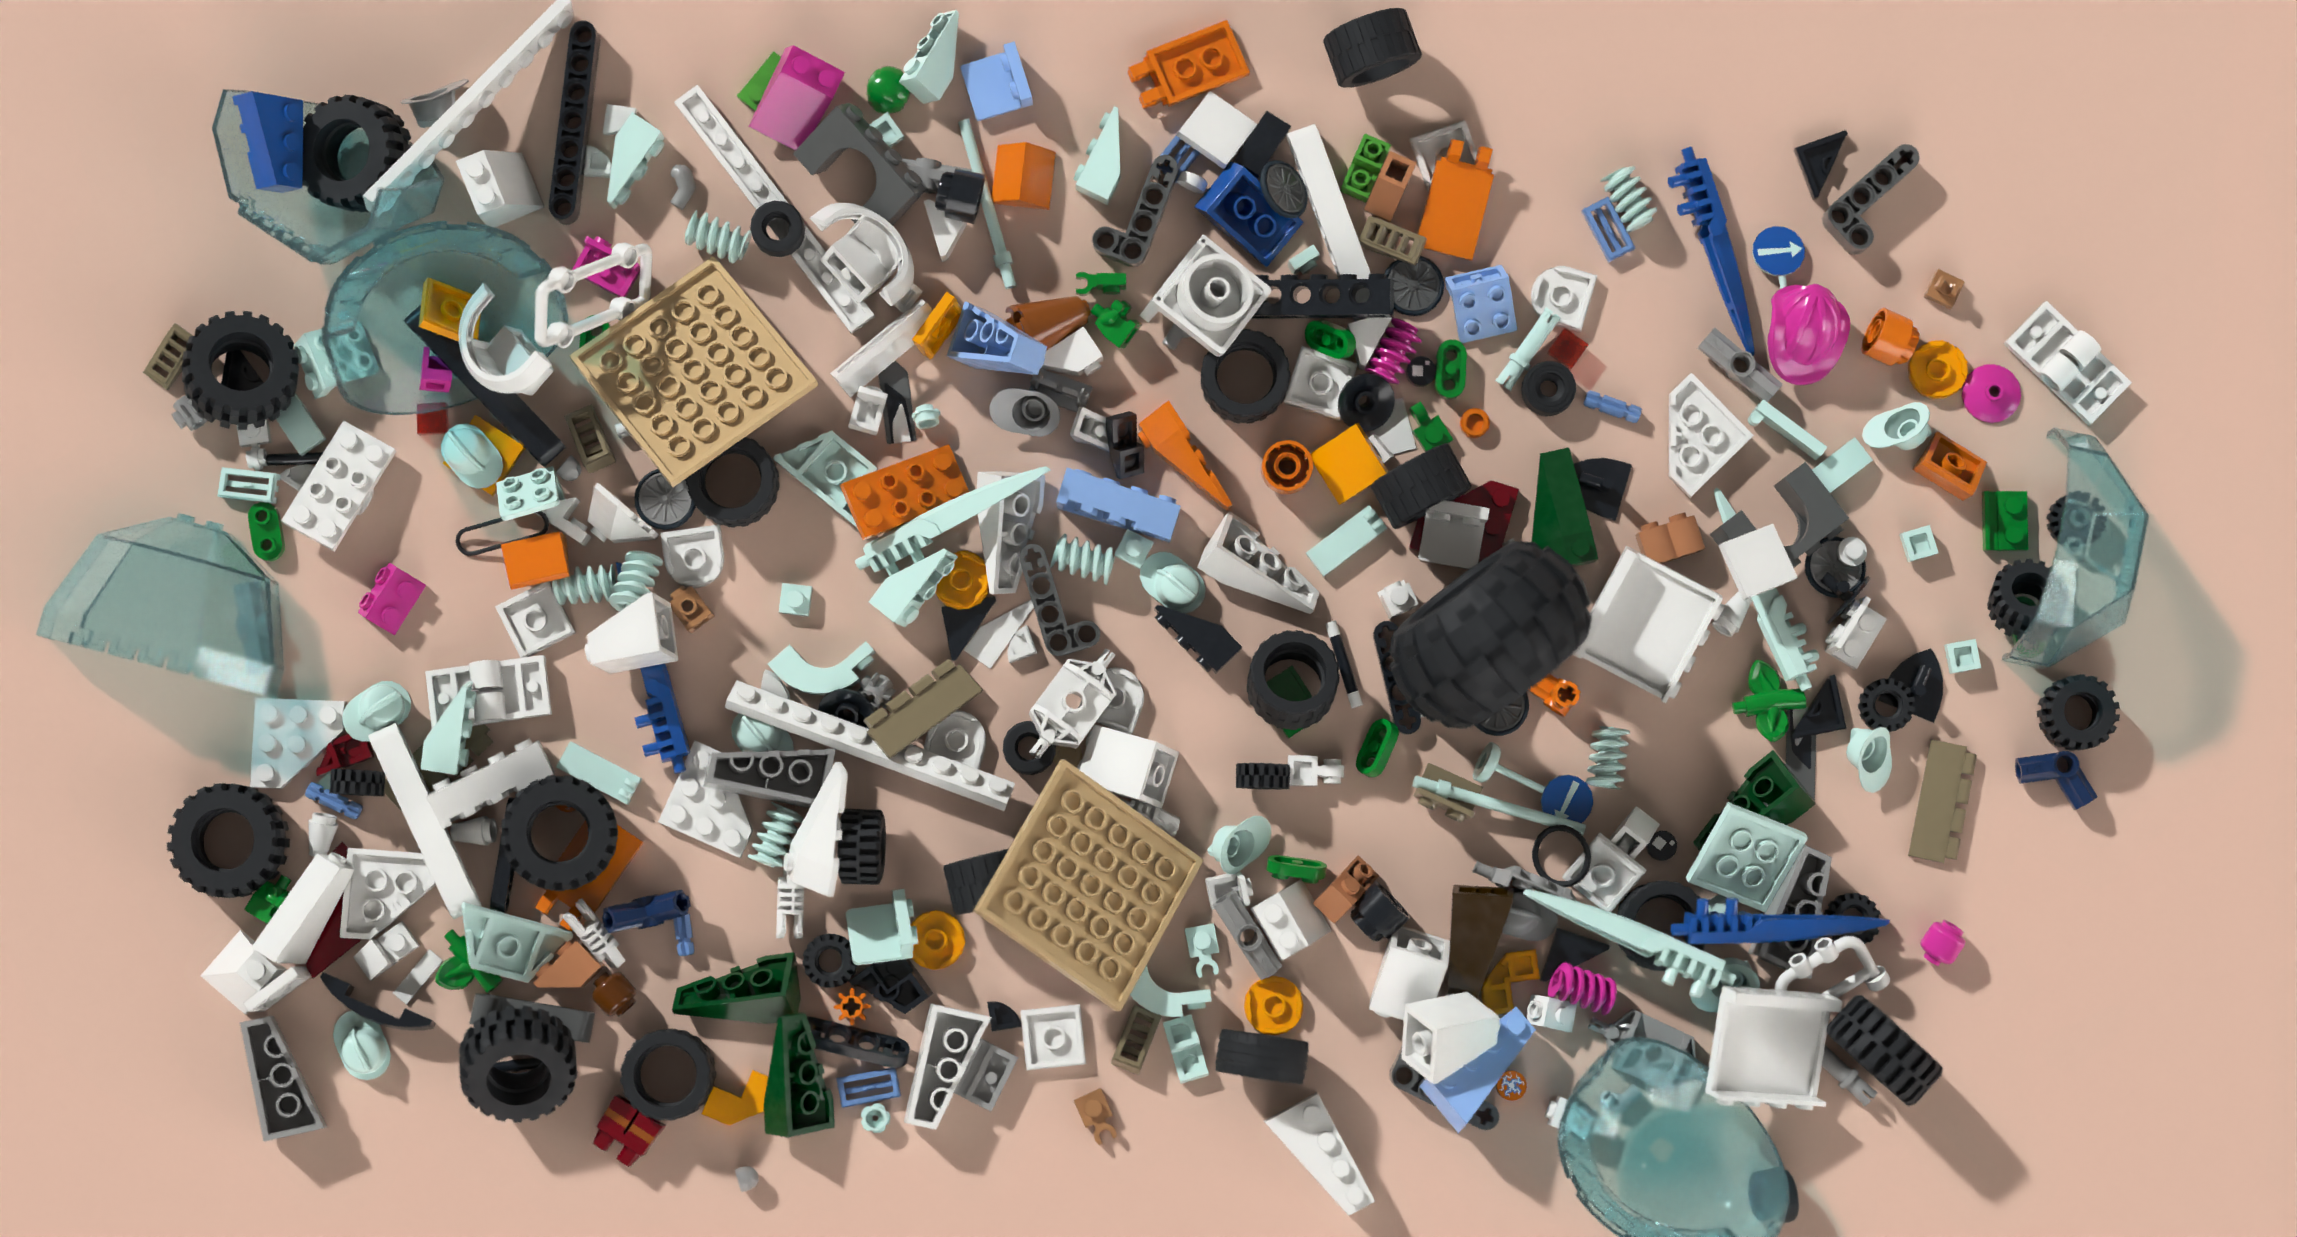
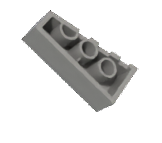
M836 748L825 750L805 749L797 751L712 753L709 757L703 786L810 808L832 769Z
M1804 845L1764 915H1822L1823 897L1826 896L1832 857ZM1816 939L1752 943L1748 953L1784 970H1788L1791 968L1789 960L1793 955L1803 953L1808 958L1816 953ZM1811 973L1810 976H1808V977H1806V978H1807V979H1811V978H1812V973Z
M274 1016L240 1022L263 1141L326 1128L327 1125Z

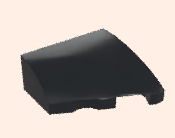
M909 959L873 963L849 980L852 986H858L870 992L876 999L892 1004L895 1009L904 1014L933 994Z

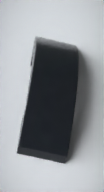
M324 972L320 976L324 985L340 1002L358 1015L374 1023L394 1029L411 1031L434 1029L436 1025L433 1020L406 1008L400 1019L351 998L350 996L354 990L351 984Z

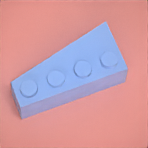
M965 301L947 357L976 369L1038 375L1045 361L1044 355L1047 346L997 315Z
M1068 467L1066 468L1056 500L1057 509L1126 530L1129 529L1133 532L1169 543L1171 542L1181 506L1176 504L1177 500L1165 495H1160L1157 498L1148 495V491L1135 486H1131L1130 489L1121 486L1120 482L1113 479H1100L1092 476L1089 472L1079 469L1074 470Z
M1517 1007L1499 1020L1500 1029L1495 1046L1441 1082L1432 1084L1425 1079L1420 1085V1088L1458 1133L1469 1122L1536 1030Z

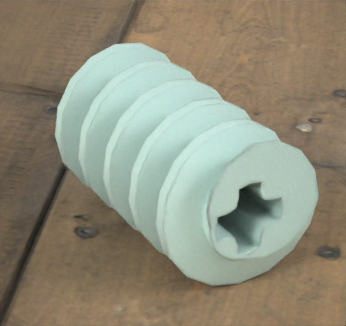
M1635 166L1621 168L1601 180V182L1609 181L1604 187L1605 192L1615 191L1609 200L1611 202H1620L1615 207V211L1617 213L1626 212L1621 217V222H1631L1626 228L1627 233L1635 231L1653 221L1652 215L1658 210L1657 207L1647 209L1646 206L1652 198L1641 197L1646 187L1636 188L1635 185L1641 180V177H1630V174L1636 169Z
M697 210L691 217L685 232L686 245L690 246L696 241V248L698 250H702L706 246L708 254H714L717 251L720 259L728 255L730 263H735L738 259L741 260L751 239V230H748L744 236H741V226L738 225L731 232L729 221L721 228L719 227V217H716L709 223L708 213L705 212L699 219L697 218Z
M1063 534L1057 542L1050 568L1057 561L1058 570L1061 572L1067 565H1069L1071 575H1074L1080 568L1082 578L1085 579L1092 572V580L1097 582L1101 575H1103L1104 584L1107 585L1115 557H1113L1112 547H1109L1102 554L1101 544H1097L1092 551L1090 550V541L1086 540L1083 546L1079 547L1078 537H1075L1069 544L1067 543V534Z
M637 550L629 551L625 555L626 562L621 566L622 572L617 576L618 583L613 586L614 593L609 597V603L612 607L620 612L644 594L651 592L646 587L655 586V581L649 576L657 577L659 575V570L653 566L663 565V560L660 557L649 552Z
M611 564L609 573H606L603 565H599L598 573L594 574L592 567L587 566L586 574L582 575L579 566H576L574 575L552 581L554 596L559 605L566 603L567 596L571 604H576L579 596L582 602L586 604L590 601L591 595L596 603H600L603 595L606 601L609 602L610 595L614 593L613 586L616 584L615 569L613 564Z
M1599 726L1600 730L1592 731V736L1599 739V741L1590 744V747L1598 751V753L1589 755V760L1597 764L1587 768V771L1594 774L1595 777L1587 778L1586 783L1594 787L1620 789L1615 786V783L1624 781V778L1616 773L1626 769V766L1619 763L1618 759L1627 758V754L1619 749L1629 745L1627 741L1621 739V736L1630 734V731L1622 728Z
M771 802L777 808L776 811L767 810L766 812L772 819V822L762 821L761 823L768 831L767 833H757V836L763 843H753L752 847L758 854L748 855L747 857L775 868V866L783 867V860L779 856H785L786 853H789V850L784 847V844L791 845L793 840L789 833L796 834L798 828L793 823L803 822L804 818L789 808Z

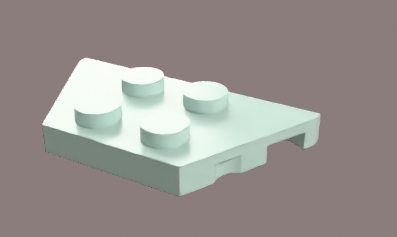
M832 430L818 436L814 440L806 441L797 445L798 447L773 457L774 461L857 528L840 485L877 471L878 468Z
M462 902L461 905L468 961L472 969L528 983L535 976L539 968L555 956L553 953L566 941L568 942L573 938V933L569 930Z

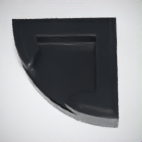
M987 1002L992 1032L1022 1027L1018 1015L1012 1008L1000 1002Z

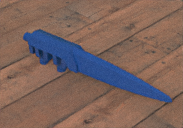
M1688 147L1681 150L1685 162L1675 168L1676 174L1680 173V175L1669 177L1668 185L1670 188L1684 185L1686 192L1682 195L1689 202L1679 204L1677 212L1680 216L1693 213L1695 217L1691 221L1693 227L1701 225L1698 237L1701 245L1703 244L1725 306L1745 350L1754 356L1755 349L1749 312L1737 260L1726 227L1727 218L1707 159H1696L1693 147Z
M615 562L617 573L619 574L622 572V564L619 562ZM666 664L640 668L649 699L645 700L649 714L634 718L637 729L652 725L657 741L642 746L645 757L660 753L662 763L672 761L675 774L684 772L686 767L683 757L690 754L691 751Z
M1699 898L1697 899L1696 914L1685 912L1684 924H1671V935L1684 936L1687 944L1786 942L1831 937L1875 929L1888 925L1890 920L1842 915L1750 914L1746 911H1739L1738 913V899L1726 898L1725 913L1710 911L1709 914V899Z

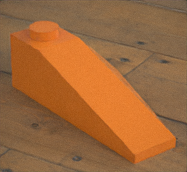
M1170 401L1161 405L1139 423L1141 432L1137 433V436L1146 449L1151 447L1155 454L1226 511L1232 508V503L1211 469L1208 470L1205 465L1207 463L1203 454L1195 445L1190 443V433Z

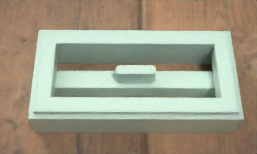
M222 467L217 496L276 504L275 492H278L279 486L276 485L277 480L280 481L281 475ZM228 475L269 479V484L231 481L227 479ZM226 487L267 491V496L226 491Z

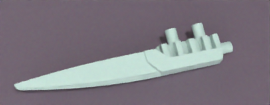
M1040 467L980 487L941 504L865 544L863 548L865 555L855 560L856 566L859 570L871 566L874 573L885 568L888 575L892 576L900 571L896 561L908 555L911 556L914 563L925 559L921 548L933 543V537L946 532L997 504L1049 472L1050 469L1048 467Z
M1715 488L1714 496L1724 524L1736 513L1721 490ZM1777 588L1751 597L1758 613L1757 622L1785 681L1796 679L1801 692L1812 688L1807 674L1816 670L1817 667L1815 663L1811 665L1809 663L1817 661L1819 653L1815 649L1804 653L1802 646L1807 643L1805 639H1797V636L1806 633L1807 628L1805 624L1798 623L1791 626L1789 620L1794 616L1792 612L1785 614L1787 603L1783 595H1779Z
M1530 889L1523 892L1527 897L1566 919L1629 948L1644 957L1649 958L1656 955L1654 964L1667 967L1662 982L1673 986L1678 973L1682 974V977L1686 979H1694L1695 981L1689 994L1696 998H1701L1706 985L1707 988L1714 989L1719 981L1730 986L1734 984L1736 975L1724 970L1725 960L1658 930L1612 912L1567 898Z

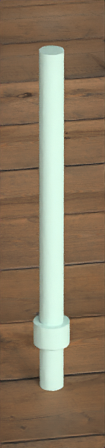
M961 120L958 124L972 172L985 174L970 120ZM985 176L981 205L995 251L993 258L996 268H1000L1005 289H1011L1017 286L1011 268L1013 260L1010 251L1006 250Z
M1415 776L1412 787L1423 788L1445 799L1448 797L1546 826L1566 825L1580 832L1582 836L1586 829V824L1451 786V782L1441 779L1437 782Z

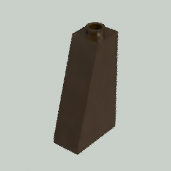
M1453 885L1447 996L1468 992L1478 999L1513 904L1514 888Z

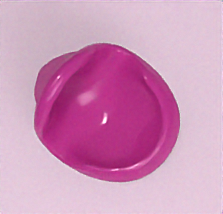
M1819 284L1786 286L1778 290L1771 299L1772 317L1767 341L1770 361L1775 372L1786 382L1795 385L1813 384L1823 379L1839 360L1848 340L1850 317L1845 307L1836 299L1834 294Z

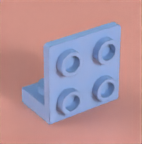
M1015 41L1004 44L1003 53L973 61L960 67L977 121L1033 105L1032 95Z
M1502 265L1445 277L1446 289L1453 301L1458 337L1461 343L1517 330L1509 276Z

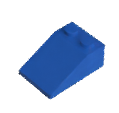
M1234 162L1229 163L1194 206L1214 226L1265 267H1268L1304 223L1299 217L1294 219L1285 218L1276 213L1265 200L1260 181L1244 166Z

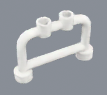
M1845 936L1832 942L1830 938L1825 937L1816 942L1815 949L1817 952L1808 958L1803 953H1797L1790 958L1789 964L1791 968L1779 976L1776 981L1775 990L1787 991V986L1796 978L1804 979L1810 976L1813 968L1823 962L1831 963L1835 961L1839 956V952L1847 948L1854 949L1864 968L1823 993L1838 998L1863 982L1866 983L1869 990L1880 991L1889 984L1890 977L1883 966H1876L1861 939L1854 936Z

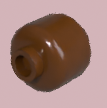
M605 972L593 983L596 989L592 993V999L608 1016L616 1014L620 1017L636 1003L634 998L636 988L621 972H615L612 975Z

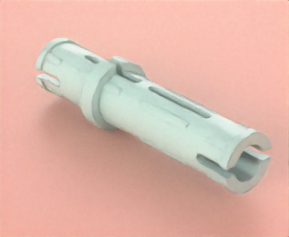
M1546 307L1515 354H1510L1509 358L1511 360L1495 380L1500 385H1503L1508 376H1510L1503 386L1509 391L1512 390V387L1523 371L1530 368V361L1561 319L1557 314H1553L1547 323L1553 311Z

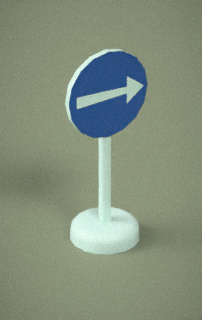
M1773 226L1764 229L1757 235L1753 243L1752 255L1756 265L1763 272L1771 276H1778L1781 289L1787 286L1786 275H1790L1800 268L1805 257V247L1802 239L1794 231L1786 227Z
M1493 742L1486 745L1473 771L1474 780L1486 782L1493 772L1497 771L1542 793L1540 799L1542 812L1579 823L1587 819L1592 810L1593 796L1588 784L1582 779L1568 774L1561 775L1550 780L1546 786H1543L1499 765L1500 747Z

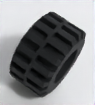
M2019 559L2015 560L2012 566L2008 563L1996 575L1988 597L1987 609L1990 610V619L1996 620L1995 626L1999 630L2005 629L2004 634L2009 637L2014 634L2018 640L2028 637L2029 641H2034L2038 635L2041 638L2047 637L2048 633H2053L2058 624H2060L2068 602V586L2063 584L2064 577L2061 574L2056 575L2057 569L2053 566L2046 567L2045 562L2040 560L2039 563H2033V559H2026L2025 563H2022ZM2014 595H2031L2038 599L2042 605H2025L2017 600Z
M2078 674L2057 680L2052 683L2051 687L2046 688L2043 692L2045 696L2039 699L2038 705H2041V710L2037 711V717L2042 719L2039 727L2046 730L2047 733L2044 736L2048 740L2053 739L2055 741L2054 745L2065 747V750L2079 751L2099 746L2100 743L2106 742L2110 738L2109 734L2115 732L2117 727L2114 726V723L2120 719V714H2116V709L2120 708L2119 702L2114 703L2112 698L2116 694L2113 690L2108 691L2106 689L2107 683L2104 681L2098 682L2097 677L2092 675L2086 677L2085 674ZM2077 695L2084 698L2092 709V720L2084 730L2073 728L2065 718V704L2071 696Z
M844 809L840 817L842 839L838 840L837 858L840 859L839 878L842 884L879 885L884 874L886 853V824L882 810Z

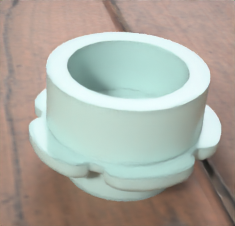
M931 404L918 406L912 414L916 427L928 429L938 425L940 410L934 409Z
M874 1103L872 1106H866L862 1110L861 1117L863 1120L861 1124L867 1131L871 1130L874 1133H880L890 1123V1113L885 1110V1106L882 1104ZM874 1115L878 1116L877 1121L873 1120Z

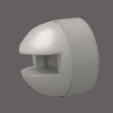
M570 455L557 469L556 474L566 481H574L581 474V465Z
M746 1166L735 1169L741 1192L751 1190L757 1185L758 1173L754 1168Z

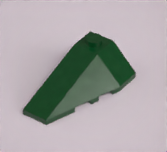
M1569 447L1540 453L1531 542H1535L1541 549L1549 546L1566 559L1572 567L1596 562L1598 555Z
M1774 750L1754 764L1744 775L1746 780L1738 791H1732L1727 797L1729 803L1784 825L1794 822L1816 804L1804 786ZM1721 813L1714 814L1693 841L1699 852Z
M794 952L767 955L756 959L757 964L741 969L740 966L730 969V974L715 979L709 976L678 987L672 1012L677 1015L764 1024L777 1023L778 1017L797 1014L801 996L796 955Z
M806 1013L778 1017L764 1098L765 1134L789 1138L835 1127L833 1096L831 1089L826 1088L822 1076L825 1071L823 1065L818 1063L814 1052L816 1044Z

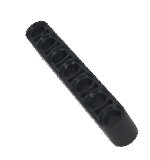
M585 20L574 23L569 34L549 198L550 213L556 221L563 225L574 223L580 213L585 153L589 139L600 48L599 34L595 27ZM586 31L592 33L589 41L584 43L578 41L581 33ZM578 61H588L589 64L585 70H575V65ZM579 88L585 90V94L581 99H571L574 90ZM573 117H579L582 120L580 126L575 129L568 128L569 120ZM577 146L578 152L575 156L570 158L564 156L567 147ZM565 175H574V182L570 186L561 185V179ZM561 204H571V210L568 214H557L558 207Z
M420 304L404 319V322L545 468L566 448L564 443L516 393H500L481 385L468 371L463 361L458 341L420 328Z

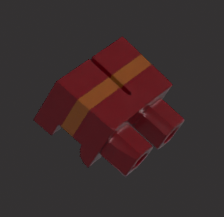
M618 1094L614 1096L596 1126L599 1131L595 1136L593 1144L607 1152L613 1142L617 1140L625 1146L616 1159L627 1167H631L640 1156L646 1155L666 1125L659 1120L642 1115L640 1111L630 1105L629 1100Z

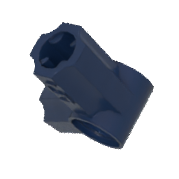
M2070 751L2015 759V773L2019 784L2055 779L2073 810L2085 806L2098 797L2079 767L2078 757ZM2060 757L2065 758L2068 763V769L2065 773L2060 772L2057 768V760Z
M676 890L662 895L654 894L631 900L632 902L622 903L604 908L602 921L609 933L637 927L638 930L664 924L665 920H672L687 915L691 903L689 896L683 890Z

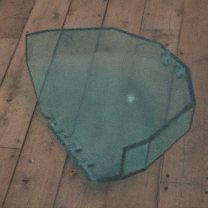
M223 89L212 125V131L228 197L239 203L238 215L256 225V227L270 236L275 237L276 240L291 250H295L296 253L308 261L317 262L320 265L335 264L434 213L445 180L434 161L428 168L422 169L415 176L410 186L403 188H379L371 212H352L326 205L320 202V199L311 196L307 191L308 187L303 185L302 189L285 193L256 189L247 155L250 149L246 134L241 133L239 125L243 124L238 105L234 106L232 96L251 91ZM303 101V120L308 113L314 114L316 112L314 108L319 103ZM362 127L348 134L339 149L338 165L345 180L358 175L366 165L369 157V140Z
M2059 428L2051 429L2047 432L2046 436L2047 438L2060 440L2068 450L2066 502L2055 558L2035 618L2011 652L2004 654L2002 657V661L2038 669L2051 667L2125 624L2135 590L2149 519L2148 507L2095 436Z
M178 513L177 518L166 517L99 533L44 606L36 633L37 636L100 652L105 651L109 641L108 654L133 660L136 650L140 649L137 657L138 662L162 668L166 657H169L166 667L168 670L187 675L191 670L195 677L274 699L277 697L284 673L279 583L232 534L223 531L224 525L206 520L205 525L194 523L195 517Z

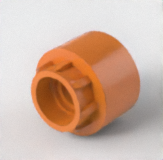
M1882 308L1875 314L1867 327L1861 345V352L1889 366L1895 363H1906L1917 347L1919 341L1918 329L1913 327L1911 319L1887 308Z
M1291 440L1279 441L1273 444L1264 454L1261 464V475L1265 484L1274 492L1285 495L1302 490L1309 482L1313 471V460L1309 451L1302 444ZM1289 460L1295 465V471L1292 474L1285 475L1279 470V463Z

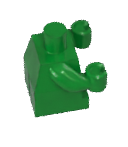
M1115 300L1111 308L1106 307L1105 309L1097 303L1091 310V313L1098 318L1095 322L1096 326L1105 338L1118 348H1126L1142 326L1137 320L1127 319L1126 315L1131 311L1132 306L1125 300L1121 302Z
M281 874L276 884L267 881L252 895L244 910L268 924L290 893L287 891V888L292 880Z

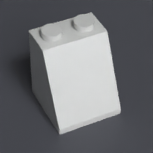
M482 150L456 161L477 215L489 229L544 208L522 153Z
M653 592L644 594L587 634L588 644L585 645L587 660L590 664L610 674L678 661L671 603Z
M1094 724L1092 731L1089 732L1086 738V751L1077 769L1112 794L1134 799L1162 809L1179 752L1156 741Z
M1301 880L1250 908L1279 960L1282 961L1332 931L1321 911L1313 904L1314 899L1305 883Z
M1402 926L1395 934H1392L1388 940L1373 988L1369 1009L1379 1016H1391L1404 1022L1405 1004L1437 998L1448 967L1450 941Z
M1468 992L1405 1004L1401 1059L1430 1083L1437 1084L1497 1044L1498 1031L1500 1029L1499 1016Z

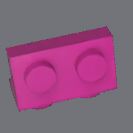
M587 236L584 240L585 247L572 270L610 256L612 245L600 237L596 236L594 240ZM636 262L629 269L617 265L584 279L617 297H627L640 274V265Z
M389 563L386 567L381 568L376 575V584L371 592H367L362 597L358 613L395 635L426 587V584Z

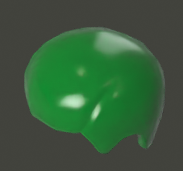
M883 66L881 69L878 68L869 78L866 95L869 105L877 112L883 114L899 112L908 101L910 91L899 82L904 74L901 69L893 66Z

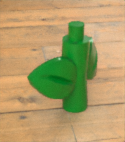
M1755 660L1748 676L1749 689L1754 695L1744 696L1743 701L1732 703V709L1734 714L1745 713L1746 717L1756 715L1758 731L1770 742L1780 740L1789 728V719L1784 710L1805 709L1806 697L1804 691L1801 692L1800 688L1781 689V680L1778 672L1768 663L1762 660Z
M452 929L444 936L450 944L448 949L455 956L445 960L438 969L435 982L439 986L449 990H460L466 988L475 977L488 994L503 981L501 976L470 967L465 935L460 937Z

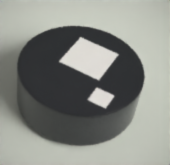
M1424 356L1415 357L1406 368L1407 379L1417 387L1429 385L1436 375L1435 364L1431 359Z
M1657 831L1646 845V849L1653 859L1658 861L1668 860L1676 853L1677 841L1671 833Z

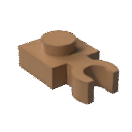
M1101 1088L1073 1100L1085 1128L1094 1124V1139L1098 1145L1102 1144L1100 1138L1102 1130H1109L1113 1139L1117 1137L1115 1128L1105 1120L1113 1116Z

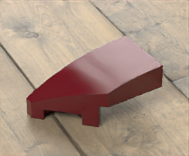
M349 734L334 739L332 743L328 744L327 752L320 767L317 768L316 774L317 776L331 773V769H343L373 758L374 754L369 741L362 742L356 740Z

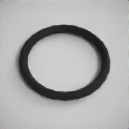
M1554 825L1544 829L1536 838L1532 849V859L1534 867L1541 877L1562 887H1570L1579 883L1586 876L1591 864V853L1586 839L1580 832L1566 825ZM1555 831H1565L1572 834L1578 839L1584 850L1585 862L1583 869L1578 876L1569 881L1552 879L1544 872L1539 862L1538 850L1542 840L1548 834Z

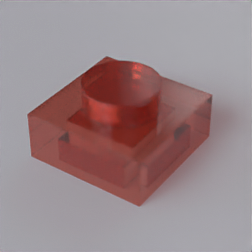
M1564 328L1547 354L1571 370L1589 344Z
M446 403L416 405L417 434L419 436L446 434L449 431L448 405Z

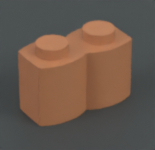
M1685 512L1669 517L1670 523L1659 526L1657 521L1640 526L1642 531L1635 535L1640 552L1661 564L1701 552L1705 549L1695 515L1687 517Z

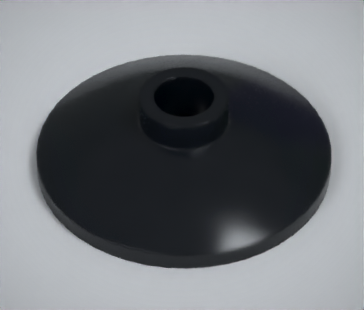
M1369 373L1355 376L1349 380L1342 388L1338 398V411L1344 423L1349 427L1359 423L1364 432L1375 430L1385 424L1390 418L1395 405V396L1390 384L1382 377ZM1366 395V402L1364 404H1359L1360 398Z
M837 689L829 692L823 697L818 707L819 711L868 729L869 727L864 719L875 712L872 704L866 697L849 689Z

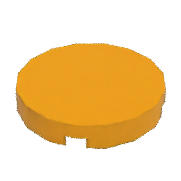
M1943 340L1930 341L1921 345L1913 353L1908 364V378L1913 388L1922 396L1930 399H1945L1957 393L1964 385L1968 375L1967 360L1963 352Z
M962 550L954 553L958 556L954 562V567L948 575L943 576L937 584L935 592L942 603L958 610L970 609L980 604L989 592L985 561L976 553Z
M939 910L927 911L917 916L910 924V926H916L918 944H913L912 960L921 967L931 970L945 969L954 964L962 955L965 946L964 930L959 921L951 914Z
M1272 975L1262 980L1259 979L1250 986L1245 995L1244 1010L1246 1018L1253 1028L1263 1034L1279 1035L1287 1033L1296 1026L1302 1016L1304 1003L1301 992L1294 983L1284 977Z

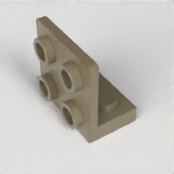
M1431 763L1427 764L1422 775L1423 778L1437 782L1439 779L1451 782V786L1478 794L1483 789L1482 786ZM1416 788L1413 795L1419 798L1418 804L1431 810L1436 809L1438 806L1446 810L1445 816L1458 822L1465 819L1469 820L1475 814L1473 811L1475 805L1449 797L1445 799L1423 788Z

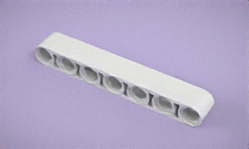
M1313 124L1287 133V140L1292 155L1306 186L1310 204L1338 279L1340 274H1355L1357 279H1368V275L1371 272L1316 125ZM1367 288L1358 290L1355 295L1356 302H1366L1370 296L1369 290ZM1353 318V319H1354V321L1356 322V321H1359V320H1362V319H1365V318Z
M395 722L368 735L450 915L454 920L462 916V902L481 907L477 892L447 828H441L426 798L430 791L400 727Z

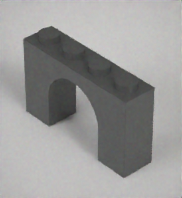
M850 102L838 105L797 148L793 155L811 175L825 172L847 148H853L864 153L874 166L876 187L873 195L863 207L877 213L893 226L927 189L922 185L919 175L909 170L902 162L901 155L883 141V136L879 130L867 123L863 118L862 111ZM851 219L854 223L858 221L856 219Z
M1806 462L1774 485L1775 489L1794 512L1798 523V534L1794 544L1784 546L1793 568L1801 563L1798 558L1803 553H1806L1808 556L1813 554L1823 546L1819 542L1821 539L1827 536L1831 540L1844 530L1841 524L1849 519ZM1741 510L1710 533V536L1719 546L1726 541L1757 529Z

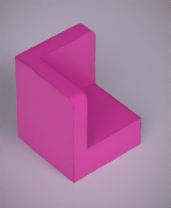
M423 347L419 390L449 393L452 371L437 356H429L430 347Z

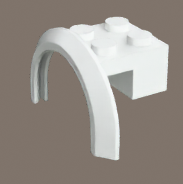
M852 203L830 204L810 217L821 231L839 220H858L845 236L828 249L820 261L859 303L881 288L897 268L898 271L895 279L886 285L879 294L890 306L907 294L914 279L912 256L901 235L886 219L870 209Z
M483 283L467 302L460 319L458 337L463 361L471 375L486 388L500 393H523L533 396L554 369L546 356L538 351L522 330L504 325L490 343L473 339L479 315L495 296L489 287Z

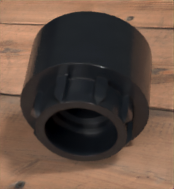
M956 168L954 173H942L935 201L937 210L945 211V218L974 224L982 198L985 174Z
M1377 881L1367 888L1354 904L1356 907L1351 911V918L1355 924L1375 942L1380 941L1383 937L1390 939L1392 934H1395L1411 919L1403 906Z

